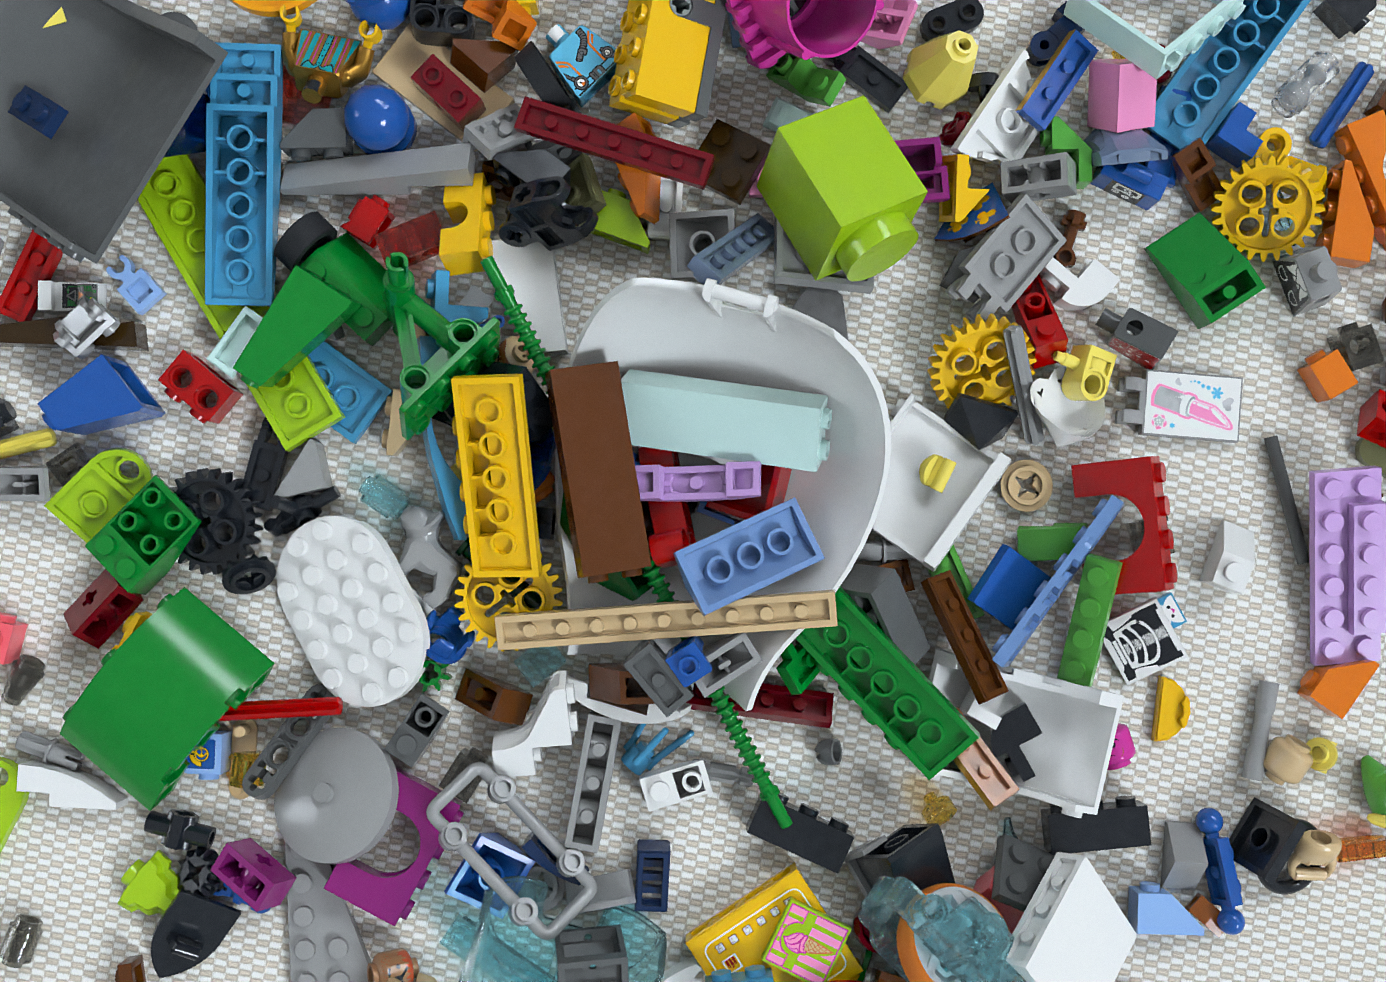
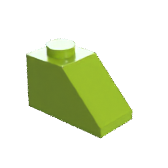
M608 188L607 192L602 190L606 206L597 213L598 222L590 234L649 254L651 249L650 241L639 218L632 211L629 204L630 200L626 199L627 195L612 188Z

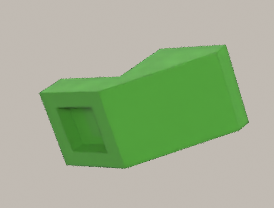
M790 53L780 57L766 75L769 80L810 103L831 107L846 81V78L840 71L819 68L810 59L804 60Z
M1054 116L1047 128L1040 131V146L1045 147V155L1067 152L1076 163L1077 189H1084L1092 182V149L1059 116Z

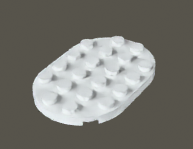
M345 515L319 517L298 528L289 538L280 555L277 568V594L283 611L318 679L334 696L340 697L342 701L356 706H380L401 698L416 685L425 670L423 665L426 650L430 649V633L422 607L387 541L368 523L346 517Z

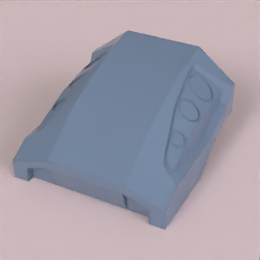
M1094 129L1083 140L1092 149V167L1168 159L1166 147L1141 129L1119 133Z

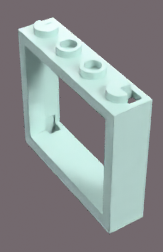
M1067 0L1063 15L1157 80L1166 71L1175 70L1188 53L1194 54L1198 51L1204 40L1210 35L1212 37L1216 36L1228 20L1238 18L1246 5L1243 4L1244 0H1210L1217 6L1165 48L1098 3L1100 0Z

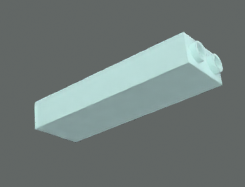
M630 369L621 379L631 444L634 446L743 462L760 461L763 465L817 472L822 460L827 461L830 440H825V429L830 428L832 420V409L827 408L828 395Z

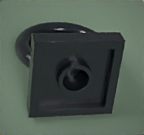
M1254 797L1229 838L1230 845L1234 851L1233 860L1256 874L1263 886L1269 891L1281 895L1296 893L1304 889L1312 881L1293 879L1279 881L1277 878L1304 832L1317 830V828L1306 820L1293 818ZM1305 865V867H1321V865Z

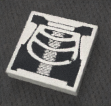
M1156 597L1108 620L1103 642L1127 686L1188 657Z

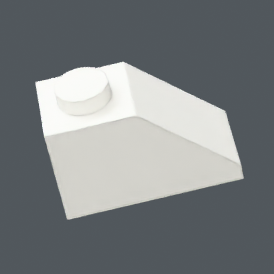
M1222 520L1199 581L1229 593L1243 594L1255 564L1254 532Z

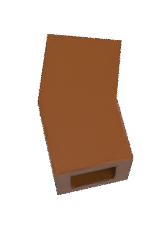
M1197 893L1185 909L1220 938L1224 933L1217 924V917L1220 911L1204 896Z

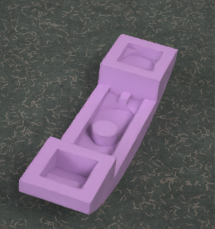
M760 461L726 462V465L635 466L641 501H720L761 496Z

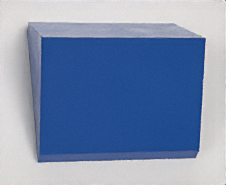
M498 832L479 833L472 844L475 851L517 893L536 861ZM463 859L444 890L445 894L502 918L508 905Z

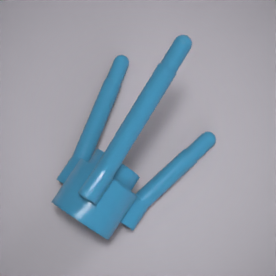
M638 724L631 738L623 746L626 753L621 757V760L632 772L640 776L646 769L651 771L660 760L694 736V731H688L655 755L653 749L665 737L669 729L664 727L648 744L642 740L637 744L636 742L646 724Z

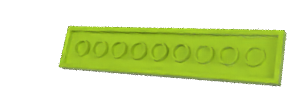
M177 141L170 146L137 200L219 339H221L245 306L205 305L206 182L184 145ZM247 306L262 318L270 308L269 306ZM309 355L273 387L259 386L256 389L247 385L285 451H292L346 418Z

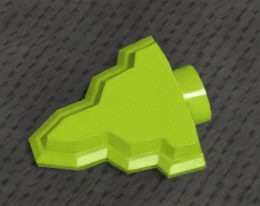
M158 850L146 863L141 859L135 861L120 880L127 887L117 904L130 912L140 910L148 916L157 913L163 915L180 891L177 888L180 878L171 869L172 860L161 850Z

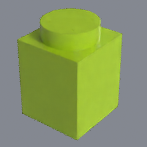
M864 95L778 127L757 183L758 190L815 281L840 270H843L848 280L862 281L885 271L897 263L913 248L918 240V232L911 222L928 193Z

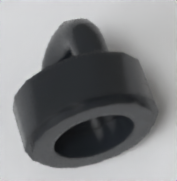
M994 72L972 74L968 91L978 93L981 104L999 75Z

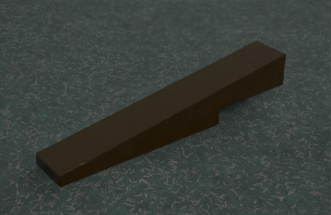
M64 317L0 324V347L62 348L54 341L53 333L57 331L54 324ZM136 321L121 322L119 327L110 336L105 337L101 334L93 342L95 350L149 351L146 325Z

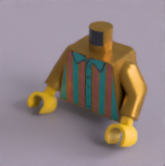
M285 5L280 8V17L286 25V32H282V58L288 74L295 78L296 88L302 91V97L306 101L316 104L321 101L322 96L342 98L349 88H353L366 80L375 53L372 47L378 44L383 37L382 31L377 24L374 27V32L367 35L369 31L368 22L364 20L360 23L358 30L364 38L362 45L361 40L302 28L299 33H296V28L301 25L303 20L298 7L296 6V16L292 19L286 18L287 11Z

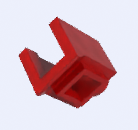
M373 195L371 199L365 196L363 200H358L348 216L350 221L342 224L340 227L375 250L395 219V216L388 210L390 204L376 195Z

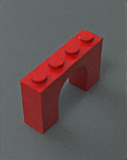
M1147 456L1071 465L1075 498L1101 495L1122 496L1130 500L1139 509L1143 517L1144 536L1140 546L1129 557L1115 560L1123 563L1115 595L1161 592L1174 589L1178 573L1176 564L1171 563L1170 549L1174 547V537L1172 530L1167 528L1166 516L1170 514V502L1168 496H1164L1162 482L1166 481V468L1164 463L1160 462V457Z

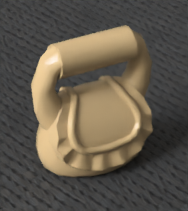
M1324 830L1305 831L1295 847L1294 853L1288 860L1287 869L1289 876L1293 880L1325 881L1336 869L1337 856L1342 849L1341 839L1337 835ZM1300 863H1302V864H1305L1306 866H1310V865H1322V866H1324V867H1297V866H1298Z

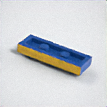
M1076 29L1069 31L1015 111L1037 131L1045 130L1099 50Z

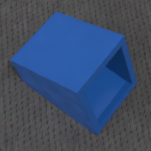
M103 354L37 403L44 412L42 414L44 422L51 429L80 435H88L162 417L165 414V411L127 362Z

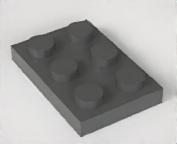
M1007 834L997 838L992 899L1024 912L1055 855H1051L1047 851Z

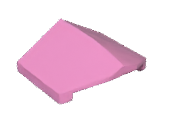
M882 0L884 2L883 9L877 10L870 29L860 42L879 50L902 45L918 7L915 0Z

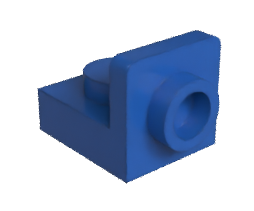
M700 636L688 637L671 648L667 653L665 661L683 687H688L712 671V665L702 652L704 642Z

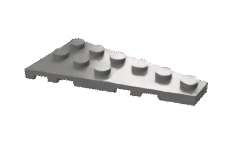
M285 841L286 869L297 877L287 893L291 982H368L367 966L372 962L354 915L351 916L346 900L323 889L334 870V864L307 860L292 850Z

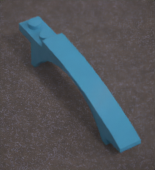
M436 270L431 275V279H426L425 298L430 299V306L450 322L459 318H468L479 324L488 318L487 307L448 304L450 271ZM430 335L417 338L422 365L440 349L435 344L436 340ZM431 419L428 427L422 432L427 461L441 508L453 539L466 540L463 528L466 508L465 502H462L460 499L461 481L450 469L441 454L434 435Z

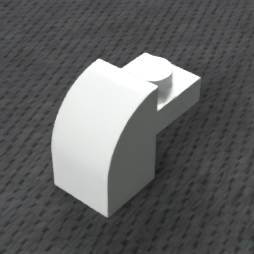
M1053 257L1039 273L1043 284L1047 288L1061 293L1054 304L1068 311L1085 310L1100 302L1120 281L1116 275L1096 259L1089 262L1075 276Z

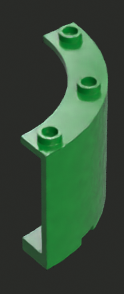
M184 587L174 596L171 593L166 595L157 605V610L118 649L110 650L101 660L103 667L94 676L76 703L63 715L62 718L65 722L60 735L151 811L174 791L180 778L190 765L186 759L191 752L203 748L219 729L220 725L217 722L229 710V707L231 706L236 710L267 680L275 663Z

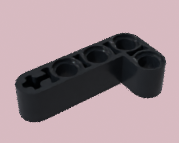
M444 0L410 1L412 32L414 38L420 44L452 47L453 38L474 39L472 14L464 10L463 6L444 4ZM424 21H430L433 23L431 26L425 28L419 26V24ZM459 23L466 25L462 30L452 28L453 25Z

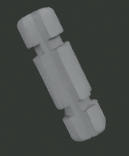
M703 760L710 781L728 784L739 782L740 786L746 787L753 785L751 781L753 775L747 773L749 768L741 767V769H737L735 765L717 762L707 764Z

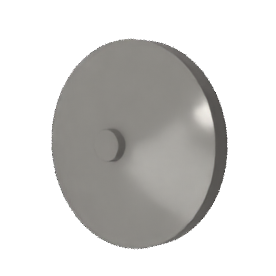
M331 728L320 731L275 791L274 810L278 828L289 847L301 857L325 864L347 863L369 852L385 835L397 808L399 785L394 762L379 741L364 732L349 728Z

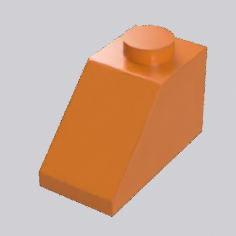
M1365 659L1342 664L1315 666L1302 677L1300 681L1301 687L1297 694L1327 715L1343 719L1380 664Z

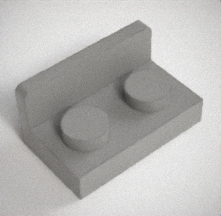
M514 103L465 125L462 143H471L473 150L478 149L488 160H491L497 153H506L536 139V137L515 130L514 125L521 107Z

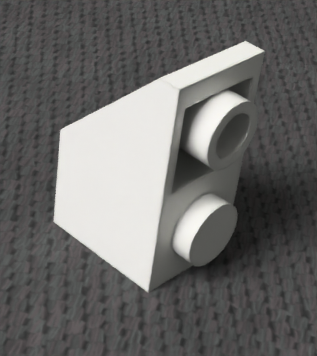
M703 759L670 764L644 772L639 778L649 812L713 792Z

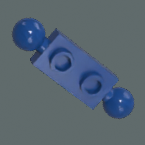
M1204 808L1196 815V825L1206 835L1203 837L1208 860L1205 875L1211 903L1221 906V911L1217 917V924L1221 931L1228 935H1237L1245 927V918L1239 910L1235 909V906L1243 905L1241 884L1237 878L1233 860L1234 851L1230 845L1229 837H1221L1219 835V831L1223 827V817L1220 812L1214 808Z

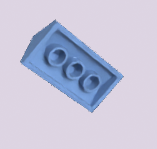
M795 497L673 553L685 588L703 616L825 559Z

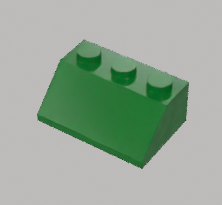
M347 232L316 249L301 264V267L309 269L362 304L359 310L345 323L366 343L374 346L393 326V323L387 317L386 303L382 299L384 293L383 276L387 270Z

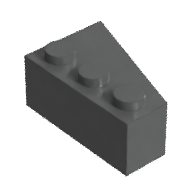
M854 564L840 585L841 588L916 665L931 647L925 636L924 629L914 612L913 605L904 590L900 576L892 568Z

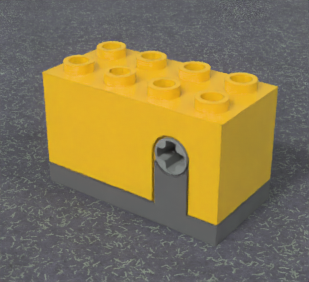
M628 0L627 11L624 12L620 22V30L623 31L621 43L617 46L614 54V62L617 63L615 75L611 78L608 86V94L611 95L609 107L631 114L635 112L641 117L676 128L689 125L690 120L696 122L706 118L727 12L725 7L727 1Z

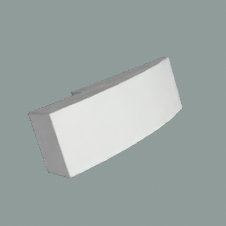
M30 760L18 764L16 791L50 793L49 807L117 810L128 805L127 796L112 785L82 770L75 772L53 762L45 764L39 760Z

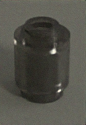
M18 914L15 920L9 923L0 945V958H2L4 965L12 968H21L23 964L31 963L43 934L41 929L42 920L30 915Z

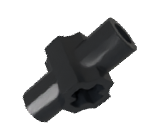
M172 809L168 815L151 811L144 824L145 832L162 836L161 844L174 850H189L192 848V845L209 849L216 835L215 827L198 823L200 816L187 810Z

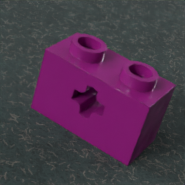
M252 838L226 843L210 870L256 912L281 905L297 879Z

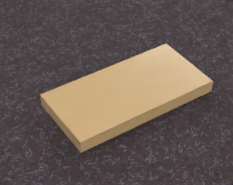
M411 22L372 70L374 76L395 90L461 142L463 141L464 132L417 90L410 78L432 54L439 58L482 99L486 111L477 120L515 103L514 98L496 85L492 86L485 93L482 92L450 64L451 51L448 48L424 45L416 41L413 36Z

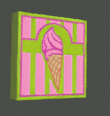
M790 897L761 959L804 982H827L852 928Z

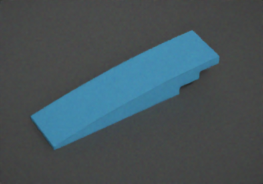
M1244 0L1243 4L1246 7L1238 18L1228 20L1216 36L1212 37L1210 35L1204 40L1198 51L1194 54L1189 53L1164 90L1157 97L1155 126L1148 127L1147 129L1178 151L1199 137L1206 144L1311 0ZM1173 88L1190 92L1192 95L1191 101H1186L1187 96L1174 93L1172 91Z
M215 42L226 50L228 54L210 82V103H206L205 305L270 307L274 301L277 258L274 256V250L278 243L280 202V142L282 141L283 113L282 45Z

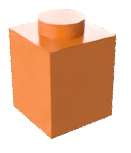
M1320 349L1304 359L1307 364L1297 369L1317 403L1331 400L1359 383L1338 349L1326 353L1323 349Z

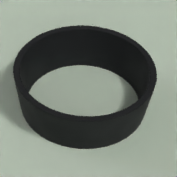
M530 41L514 56L523 74L542 102L562 108L572 104L573 102L540 51Z

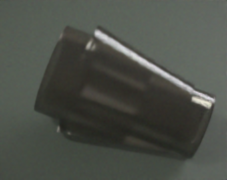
M20 655L18 659L12 662L1 698L8 704L20 705L22 700L26 698L45 676L43 671L45 664L34 656Z

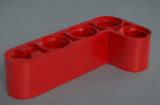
M638 446L641 465L680 466L678 452ZM648 501L654 535H650L648 538L652 559L657 566L662 568L678 566L673 553L696 543L688 502Z

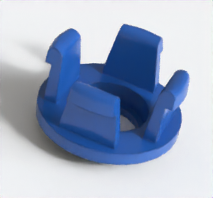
M450 606L442 615L437 616V612L432 610L426 617L430 635H440L444 639L439 638L433 643L430 639V649L426 650V655L442 664L456 663L464 656L467 647L470 648L473 644L475 632L470 631L464 635L460 629L461 621L458 618L463 614L462 611Z

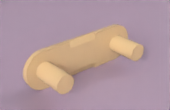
M254 719L237 720L233 725L229 791L237 799L249 797L243 790L242 781L246 772L256 760L258 725Z

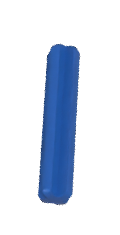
M1359 62L1310 134L1309 141L1312 146L1320 149L1327 146L1373 76L1374 70L1371 64Z

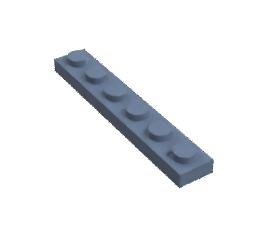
M757 213L694 255L687 267L693 271V276L699 283L704 285L706 279L709 278L717 280V284L721 285L774 245V226Z

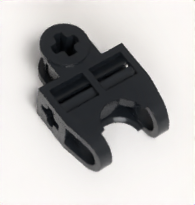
M562 177L539 178L515 186L511 201L508 202L505 209L506 220L500 225L498 235L503 242L514 247H525L528 244L539 241L551 251L574 244L587 237L596 227L598 215L591 207L573 206L564 202L570 194L571 187Z

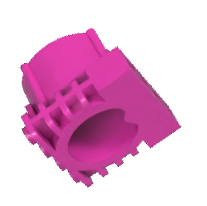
M726 0L727 2L725 3L727 12L731 13L734 19L732 25L740 34L739 43L741 47L746 49L747 55L745 58L747 63L759 69L772 67L786 53L804 60L813 57L832 58L842 55L855 47L863 39L874 21L877 10H882L884 7L882 0H807L803 7L790 18V0Z

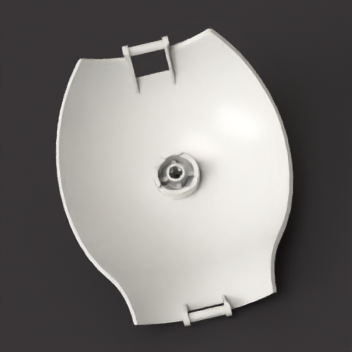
M632 278L616 286L604 296L586 321L577 339L568 367L618 361L621 379L630 369L828 395L827 408L832 409L830 428L825 429V440H830L827 461L822 460L817 472L792 469L784 502L794 497L796 498L825 559L747 596L834 589L836 593L851 571L868 539L885 493L889 474L891 426L884 394L871 366L862 354L840 333L808 315L780 305L778 303V296L769 294L768 297L719 285L717 280L709 278L706 279L704 285L668 279ZM723 301L729 302V303H733V304H737V305H740V306L723 303ZM632 445L633 452L639 455L638 446ZM556 448V513L568 609L657 603L658 595L651 593L654 590L653 587L637 600L631 601L597 583L588 584L587 577H577L573 547L560 525L563 485ZM678 452L680 466L726 465V462H743ZM698 501L694 514L692 513L691 515L696 542L733 526L697 512L700 501ZM711 509L724 515L730 516L732 518L738 519L741 522L745 520L715 509ZM646 531L647 541L649 545L648 538L650 535H654V532ZM678 566L661 567L659 572L666 575L664 578L665 583L669 582L671 584L668 587L669 591L675 592L673 599L679 601L693 600L685 588ZM804 629L746 633L763 661L725 684L723 692L729 694L730 698L736 701L745 711L751 710L767 673L783 651ZM734 634L700 636L704 642L703 650L709 644ZM680 637L653 639L664 653H668L671 648L681 641ZM641 640L565 646V651L567 655L610 654L629 656Z

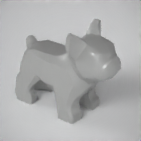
M408 506L404 509L400 518L406 539L402 556L398 563L404 575L415 568L434 576L433 590L427 592L422 600L432 609H436L451 597L453 589L459 581L458 577L460 575L464 576L468 572L464 568L465 565H462L439 540L440 525L445 519L443 511L433 512L421 506Z

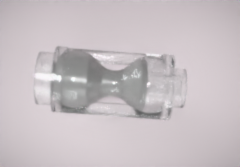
M1314 52L1274 93V98L1271 101L1274 110L1285 118H1291L1293 115L1300 114L1339 74L1340 68L1336 56L1330 52ZM1304 73L1303 78L1297 81V79ZM1313 86H1317V87L1310 93V89H1311Z

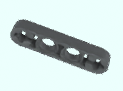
M316 684L302 698H317L319 695L321 697L336 696L329 692L323 684ZM331 715L317 716L316 719L312 716L287 718L246 772L242 781L245 793L257 800L270 798ZM300 720H308L309 728L307 732L302 736H295L293 732L295 724ZM286 747L288 749L287 759L281 764H275L273 761L275 751L278 748ZM266 764L270 768L276 770V773L272 774L268 770L264 769ZM257 778L262 779L265 783L263 789L257 788V785L254 784Z

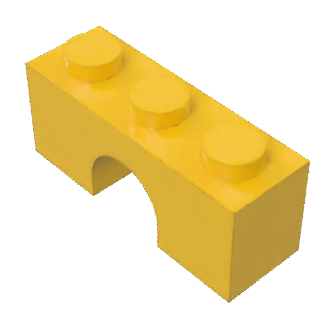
M482 172L474 174L473 186H444L443 204L453 224L461 223L452 228L441 229L439 257L446 270L450 271V276L485 272L480 262L489 256H493L490 231L495 229L492 205H496V193L493 185H488Z

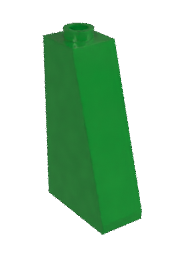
M295 265L233 366V369L242 374L240 379L253 388L258 389L259 386L273 387L354 315L362 304L309 269Z

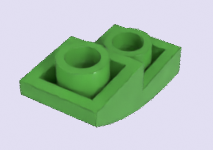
M1054 523L1053 526H1019L1017 529L1018 553L1028 561L1058 560L1063 553L1069 555L1076 545L1072 540L1081 527L1084 525L1088 528V524Z

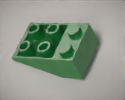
M1200 212L1144 248L1197 329L1212 324L1266 288L1250 262Z
M155 475L85 547L128 593L146 595L170 571L202 521L158 475Z

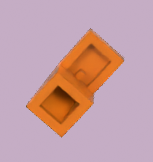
M464 0L463 2L464 10L492 24V37L519 51L524 48L537 25V22L516 0Z

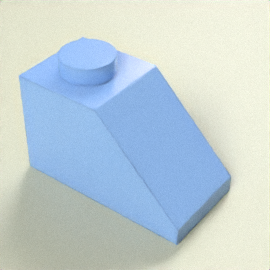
M1142 881L1140 886H1129L1128 921L1137 934L1204 936V928L1171 893L1160 887V883Z

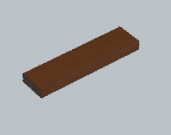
M951 570L920 582L978 704L980 705L1009 692L996 663L992 660L993 657Z

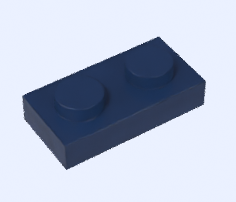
M25 85L22 91L14 97L8 113L52 139L69 111Z

